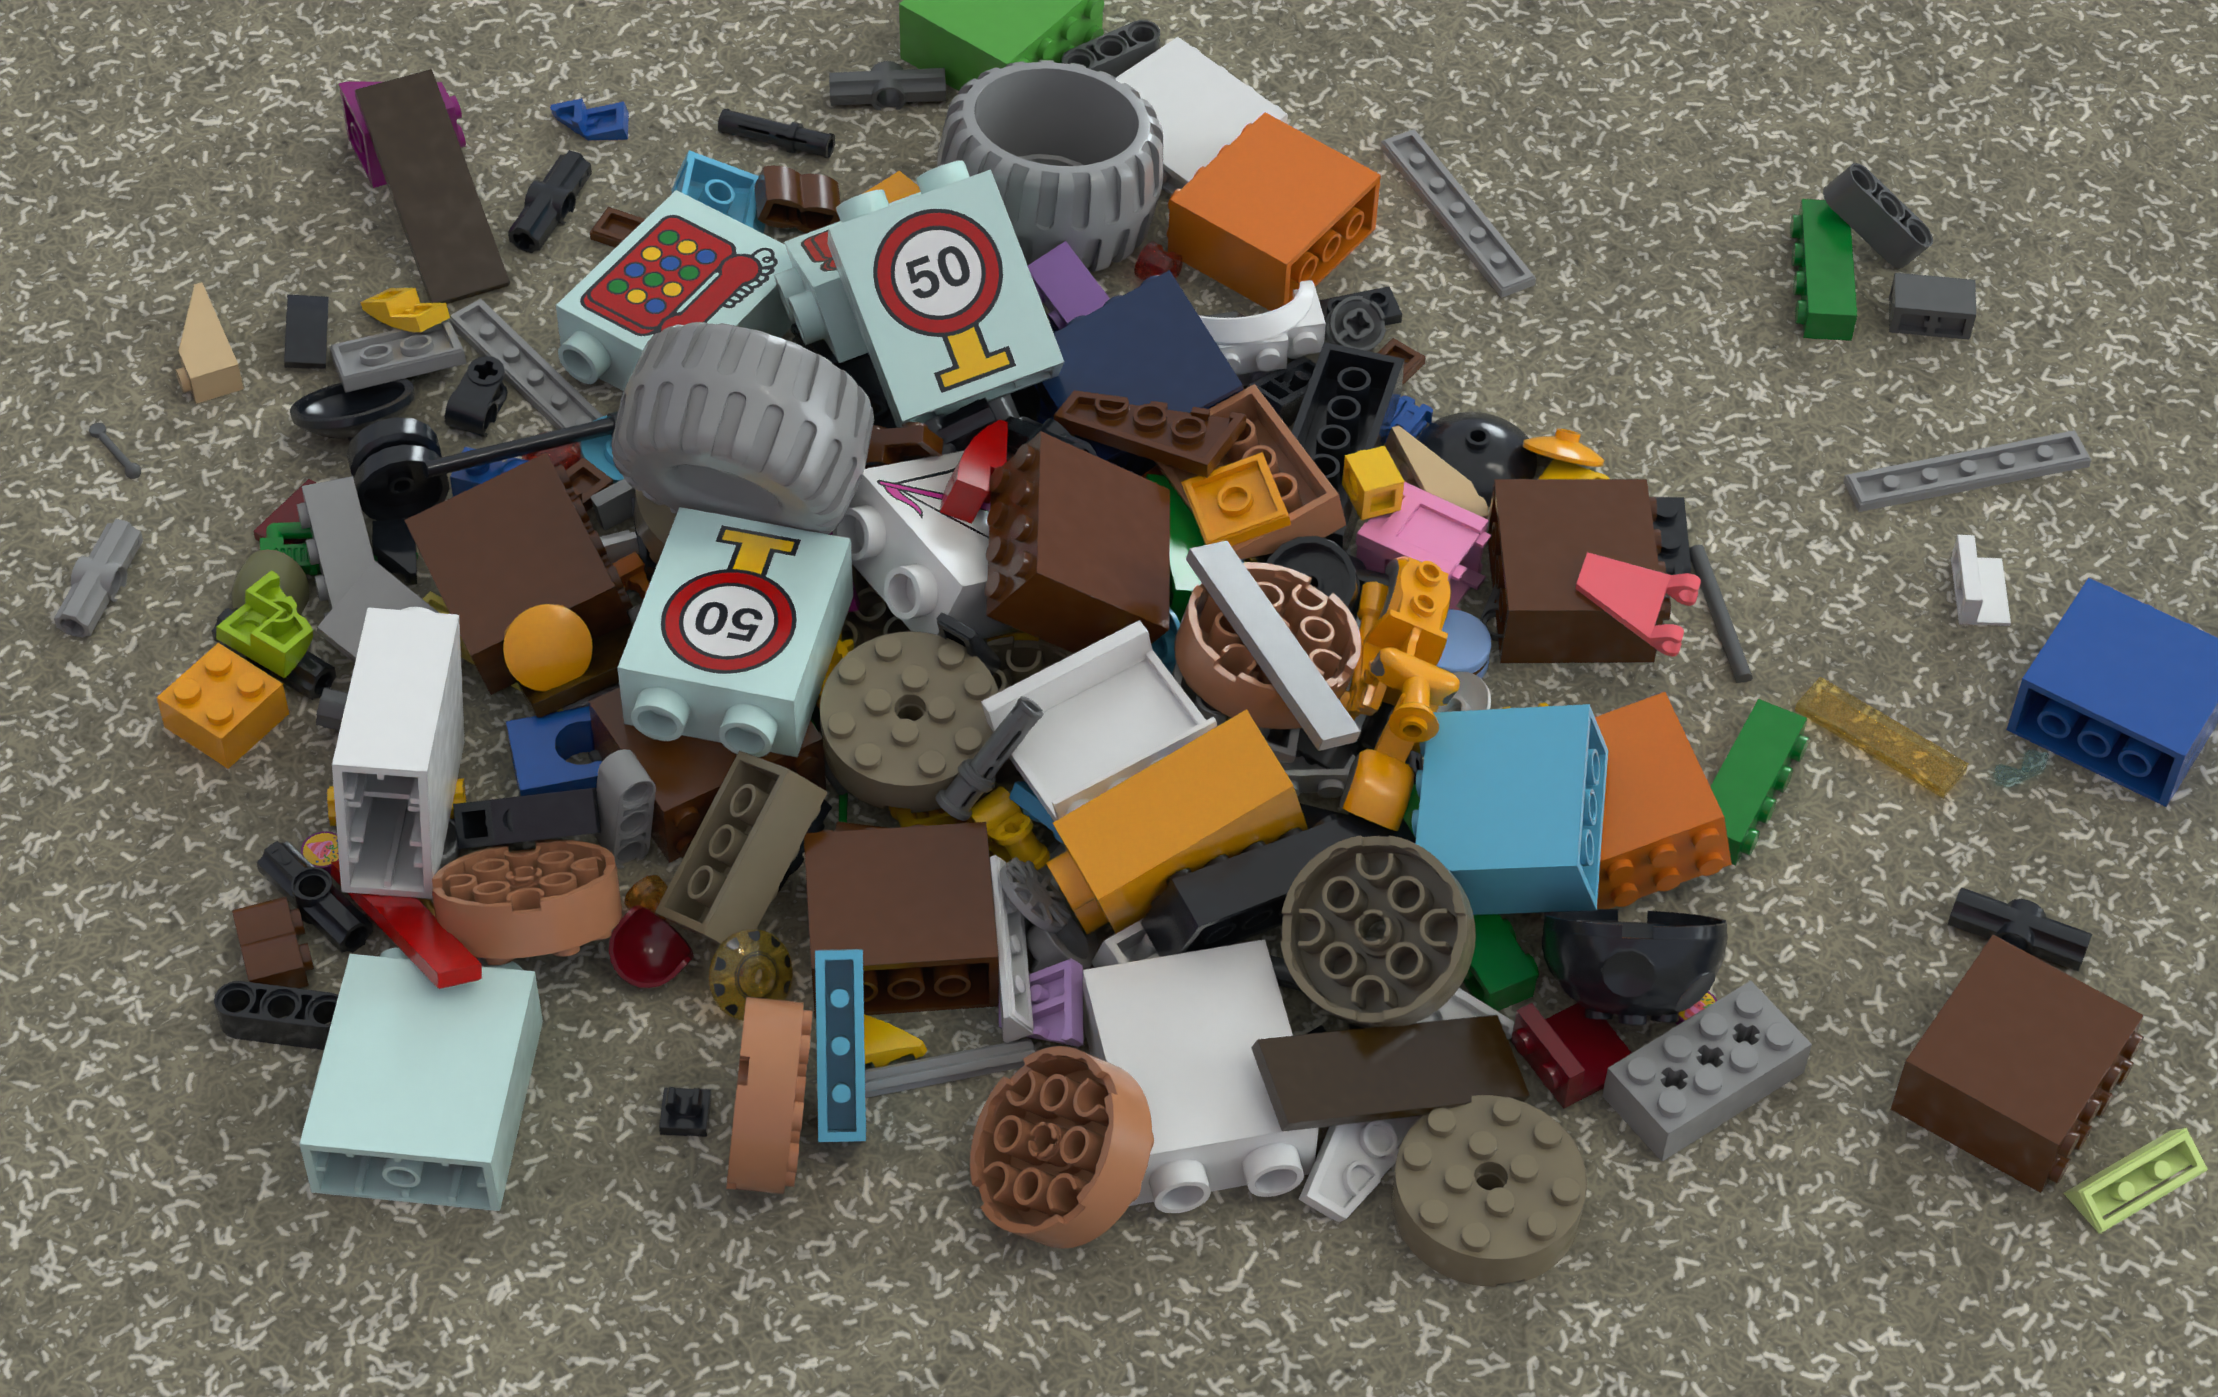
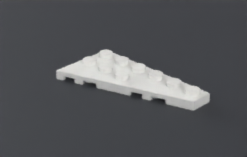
M1460 988L1439 1010L1427 1018L1416 1022L1498 1015L1507 1039L1512 1038L1514 1027L1513 1020ZM1423 1115L1330 1126L1299 1200L1332 1220L1341 1222L1347 1219L1381 1182L1380 1179L1396 1163L1397 1154L1404 1137Z

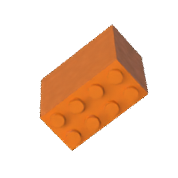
M1265 112L1253 124H1247L1241 134L1230 145L1223 146L1217 157L1206 167L1202 166L1199 168L1193 179L1182 189L1178 188L1173 192L1168 201L1169 227L1166 234L1168 238V254L1267 310L1273 311L1294 299L1293 290L1299 289L1300 281L1312 280L1316 287L1376 229L1381 175Z
M1666 692L1595 717L1608 748L1597 909H1611L1616 906L1625 907L1634 903L1638 898L1658 891L1672 890L1682 882L1701 875H1713L1723 867L1732 865L1724 815Z

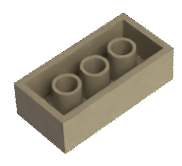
M739 750L655 913L702 938L740 955H744L748 945L753 941L749 937L748 932L758 930V926L767 908L777 896L779 885L791 862L799 853L800 845L811 823L817 818L821 804L828 792L788 768ZM736 937L739 941V947L734 950L727 947V942Z

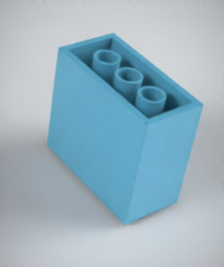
M1590 704L1433 712L1439 723V731L1430 740L1420 742L1424 763L1423 770H1418L1416 773V790L1420 797L1419 809L1413 810L1412 830L1416 837L1415 844L1434 855L1459 881L1469 899L1473 915L1597 910L1608 748Z

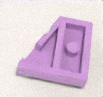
M1071 958L1029 974L1034 1031L1032 1035L1026 1037L1077 1047L1083 1045V965ZM999 1000V1027L1002 1029Z

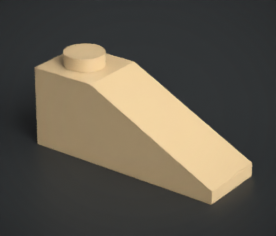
M202 282L194 284L178 350L182 368L176 369V375L182 392L191 391L197 404L243 390L244 388L239 364Z
M1391 427L1385 447L1405 482L1488 519L1487 503L1483 497L1478 495L1470 480L1402 427Z

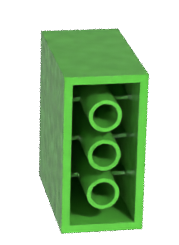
M903 0L899 3L900 58L918 69L945 68L946 84L958 91L969 80L978 79L981 73L995 67L1001 69L1006 67L1007 64L1020 61L1032 63L1039 60H1054L1055 63H1062V56L1065 52L1104 35V30L1102 29L1104 0Z

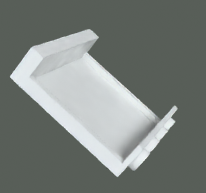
M1176 37L1115 78L1116 81L1126 83L1138 91L1141 99L1148 101L1156 112L1157 119L1160 121L1163 130L1162 189L1170 195L1178 188L1182 189L1193 179L1199 168L1202 166L1206 167L1217 157L1223 146L1230 145L1241 134L1247 124H1253L1263 113L1266 112L1287 124L1288 114L1279 106L1265 99L1251 86L1241 82L1224 67L1217 65L1197 48L1190 46L1179 37Z
M1140 620L981 701L987 723L993 732L1010 713L1021 696L1031 699L1043 710V717L1032 727L1009 758L1054 822L1218 726L1214 717L1208 720L1203 717L1153 651L1149 633Z

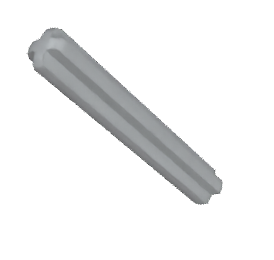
M1026 1038L1009 1043H1000L865 1070V1098L1022 1068L1025 1065L1023 1058L1036 1052L1032 1040Z

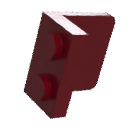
M1533 1003L1516 1010L1511 1042L1563 1109L1603 1089L1608 1068L1632 1054L1605 1019L1585 1018V1008L1579 1003L1547 1019H1544Z

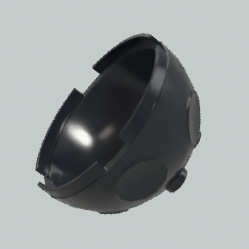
M1619 909L1544 913L1542 935L1544 959L1550 972L1559 981L1563 990L1585 1008V1018L1613 1019V1014H1617L1619 1016L1618 1023L1644 1025L1647 1024V1016H1651V1021L1679 1022V1012L1691 1008L1710 990L1725 957L1728 939L1726 920L1721 918L1648 910L1647 922L1618 921Z

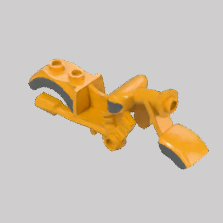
M1407 556L1394 558L1386 566L1385 574L1389 576V586L1378 582H1367L1362 586L1357 611L1358 618L1361 621L1359 630L1361 653L1352 675L1350 689L1345 691L1340 698V702L1354 721L1360 714L1373 715L1378 711L1382 701L1395 706L1374 750L1366 749L1355 757L1340 800V807L1346 811L1394 831H1398L1404 817L1415 777L1412 767L1406 764L1405 761L1410 751L1421 753L1420 742L1428 741L1436 736L1439 731V723L1433 712H1437L1438 706L1447 705L1458 691L1460 680L1456 675L1436 666L1442 656L1448 633L1442 631L1451 598L1449 574L1443 572L1437 564L1431 561L1422 562Z

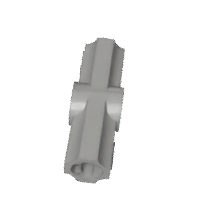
M115 519L113 523H107L89 557L81 556L78 558L71 574V589L54 617L56 628L72 636L81 638L91 636L110 601L117 602L118 599L114 597L121 586H126L127 569L143 542L141 531L134 528L130 522Z

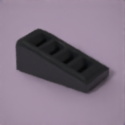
M940 613L936 618L940 636L944 639L949 638L966 647L967 654L972 657L977 656L993 676L1002 664L995 652L975 630L949 615Z

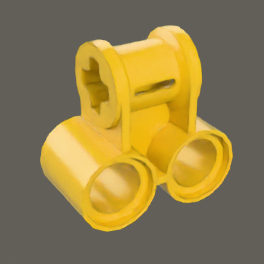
M999 786L974 804L971 808L972 815L967 822H986L989 858L997 855L1007 863L1017 857L1025 863L1028 860L1031 861L1035 869L1039 870L1050 859V853L1046 846L1040 843L1032 832L1033 823L1030 817L1024 815L1018 804L1009 798L1010 793L1003 786Z

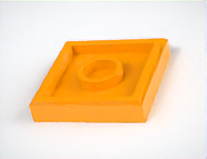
M1263 452L1214 469L1208 478L1198 475L1181 482L1205 545L1228 541L1231 546L1291 525L1289 514Z

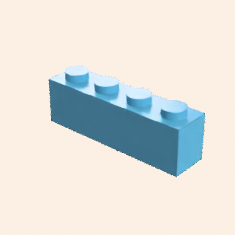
M815 950L818 1142L866 1141L863 950Z

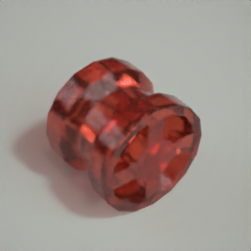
M1151 241L1139 254L1134 274L1139 279L1146 280L1151 276H1160L1170 270L1176 279L1182 269L1183 257L1173 251L1168 253L1164 251L1161 244Z

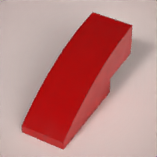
M998 420L987 426L967 446L942 495L941 513L972 524L983 502L990 503V477L997 467H1002L1007 462L1008 422Z

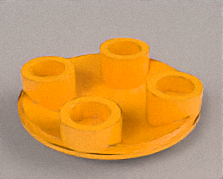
M542 604L531 607L519 614L505 630L503 653L506 665L515 679L530 689L545 692L582 676L590 664L593 646L589 629L575 612L564 605Z

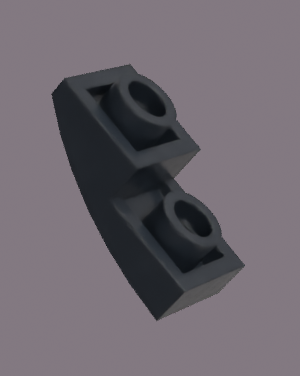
M287 294L285 368L326 369L329 297Z

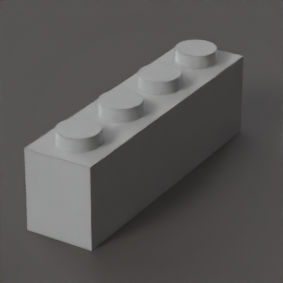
M353 476L302 486L304 503L296 504L301 528H310L312 539L305 540L310 564H319L321 575L314 576L319 601L328 600L330 611L374 560ZM329 612L323 613L324 618L328 615Z

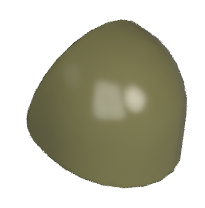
M269 549L257 551L247 558L234 580L231 596L232 608L239 609L245 604V591L272 570L280 577V587L287 597L292 596L295 600L297 613L301 615L309 601L307 577L301 566L285 553Z

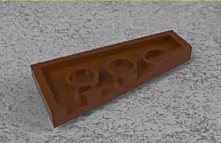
M1076 390L1071 393L1054 414V420L1071 434L1206 478L1209 477L1246 428V414L1231 412L1229 418L1210 416V409L1192 407L1191 413L1168 410V403L1150 401V403L1140 406L1130 405L1127 397Z

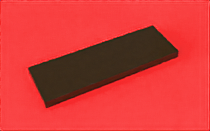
M432 69L356 89L355 97L430 303L448 304L509 286L510 281Z
M1498 1015L1421 1022L1406 1026H1382L1258 1039L1251 1047L1282 1132L1427 1115L1436 1108L1449 1109L1472 1103V1096L1476 1095L1510 1097L1525 1102L1530 1097Z

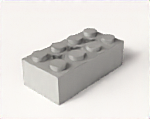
M1749 981L1610 1066L1607 1070L1602 1097L1661 1161H1664L1804 1073L1812 1044L1752 981Z

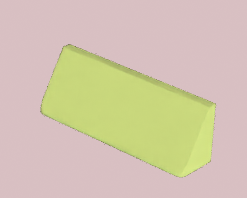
M2187 1128L2176 1129L2165 1133L2063 1194L2100 1234L2206 1172L2208 1169ZM2190 1165L2193 1166L2103 1219V1216L2115 1210L2116 1208L2134 1199L2135 1197L2151 1189L2152 1187L2168 1179L2169 1177L2185 1169L2186 1167Z

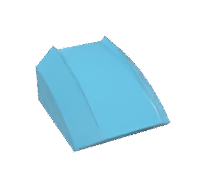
M689 150L676 176L671 190L672 193L677 190L764 234L766 224L760 222L757 218L754 187L759 176Z

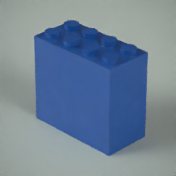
M2088 578L2022 678L2006 730L2167 807L2218 724V638L2148 604L2129 597L2110 586Z

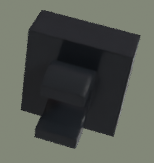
M664 1088L659 1124L660 1135L707 1137L712 1098L711 1089Z

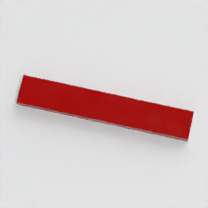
M339 860L331 862V877L341 886ZM348 893L437 988L441 989L482 979V964L454 935L447 932L438 923L436 917L416 897Z

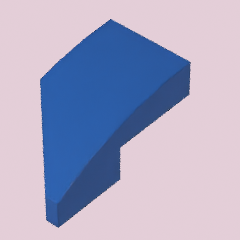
M581 98L550 105L552 114L558 121L588 141L628 139L629 112L624 102L587 109Z

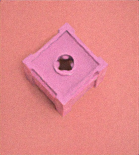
M1404 482L1401 510L1370 518L1357 532L1356 558L1364 563L1367 570L1384 574L1389 562L1401 556L1411 557L1422 562L1431 561L1437 564L1443 572L1449 574L1451 598L1448 609L1461 610L1456 606L1470 587L1477 590L1485 580V576L1481 574V559L1483 547L1491 538V534L1487 533L1488 520Z

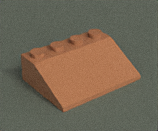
M1255 384L1210 408V416L1229 418L1231 412L1246 414V428L1215 469L1263 452L1291 521L1289 526L1231 546L1240 560L1274 553L1282 544L1297 537L1319 536L1324 538L1346 526L1339 494ZM1154 461L1192 513L1181 482L1198 475Z

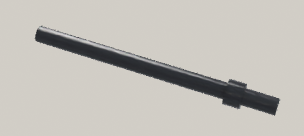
M618 411L607 414L605 419L422 462V471L426 478H431L602 436L611 435L613 437Z

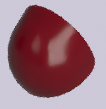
M640 905L632 907L614 928L609 941V956L614 970L623 980L641 988L658 987L669 982L694 958L691 947L674 927L658 914Z

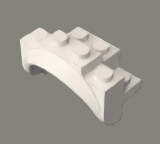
M1312 280L1300 281L1299 289L1293 290L1294 299L1270 312L1236 318H1217L1199 315L1243 386H1248L1250 383L1275 370L1286 369L1287 357L1298 359L1306 354L1321 352L1324 344L1326 323Z

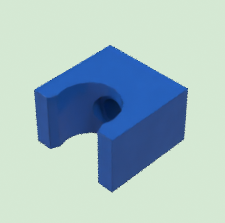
M589 706L554 712L541 718L532 716L506 721L519 796L597 788L598 769L602 761L579 765L566 762L573 755L595 750Z

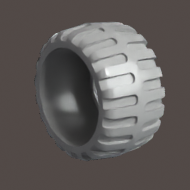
M1039 60L1032 63L1020 61L1007 64L1006 67L1001 69L995 67L981 73L978 79L969 80L961 87L958 95L953 98L948 107L937 152V167L954 161H964L970 177L991 169L1027 265L1066 241L1089 271L1095 272L1108 268L1111 261L1117 263L1129 257L1134 248L1139 247L1148 235L1163 185V130L1152 105L1145 99H1141L1139 92L1133 87L1116 81L1114 76L1106 72H1097L1076 63H1055L1054 60Z
M692 322L686 325L678 324L665 328L660 333H656L646 343L622 392L612 439L613 462L630 486L638 491H642L644 496L653 503L666 505L676 515L679 507L829 535L843 521L862 479L874 423L873 408L867 394L847 372L833 365L825 357L805 349L801 345L762 331L730 324H709L705 322Z

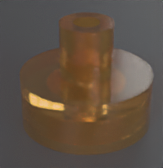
M658 875L646 876L629 889L625 896L624 904L628 910L636 905H640L655 913L668 885Z

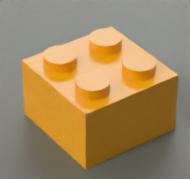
M219 642L156 697L164 727L227 769L289 715L283 684Z

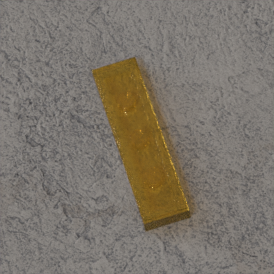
M1822 677L1817 679L1796 704V712L1943 799L1967 771L1969 763Z

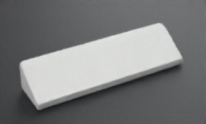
M997 855L990 857V869L999 956V1000L1003 1041L1009 1043L1032 1035L1034 1026L1024 915L1011 902L1001 884L1000 870L1006 862ZM1012 876L1013 882L1021 883L1014 876Z

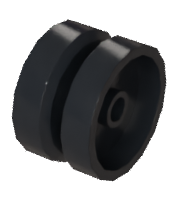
M395 417L380 420L363 428L351 440L347 450L350 472L354 479L361 510L369 518L376 521L408 519L446 500L450 490L447 474L426 478L422 471V462L442 457L437 434L428 424L413 418Z
M1319 536L1297 537L1282 544L1268 558L1267 563L1290 568L1311 577L1310 585L1328 597L1334 593L1347 606L1356 621L1362 587L1349 555L1335 542Z

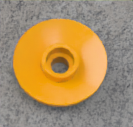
M1557 428L1555 436L1533 437L1524 440L1522 444L1527 450L1569 463L1593 467H1602L1604 464V459L1579 442L1580 433L1567 429Z

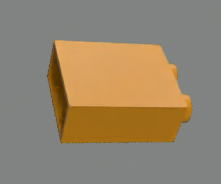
M1246 709L1053 822L1067 851L1046 862V865L1086 934L1091 933L1108 922L1115 934L1146 916L1152 907L1150 903L1162 894L1168 886L1166 883L1167 879L1174 873L1185 868H1190L1194 872L1204 868L1209 861L1220 855L1227 854L1229 858L1240 855L1245 848L1253 843L1264 841L1267 845L1277 841L1281 835L1291 829L1300 827L1302 831H1305L1308 827L1294 785Z

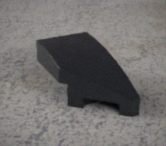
M406 519L372 521L373 555L378 557V564L389 573L404 574L405 583L410 585L417 584L416 543L405 522Z

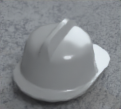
M1067 900L1064 903L1067 910L1072 913V916L1069 918L1068 924L1061 931L1051 933L1033 924L1026 933V943L1034 957L1031 968L1033 973L1071 958L1083 965V969H1089L1092 965L1091 962L1099 945L1096 932L1094 930L1086 934ZM1051 914L1053 921H1057Z

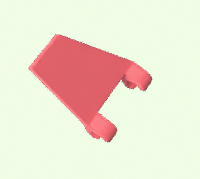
M1587 552L1575 589L1659 652L1674 657L1680 651L1684 630L1682 627L1674 624L1655 625L1665 595L1668 594L1681 604L1687 606L1694 605L1698 597L1701 580L1694 574L1669 575Z

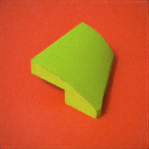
M271 570L245 591V604L216 626V639L281 677L286 678L298 665L313 639V629L307 619L297 613L295 600L292 596L287 597L280 587V577Z

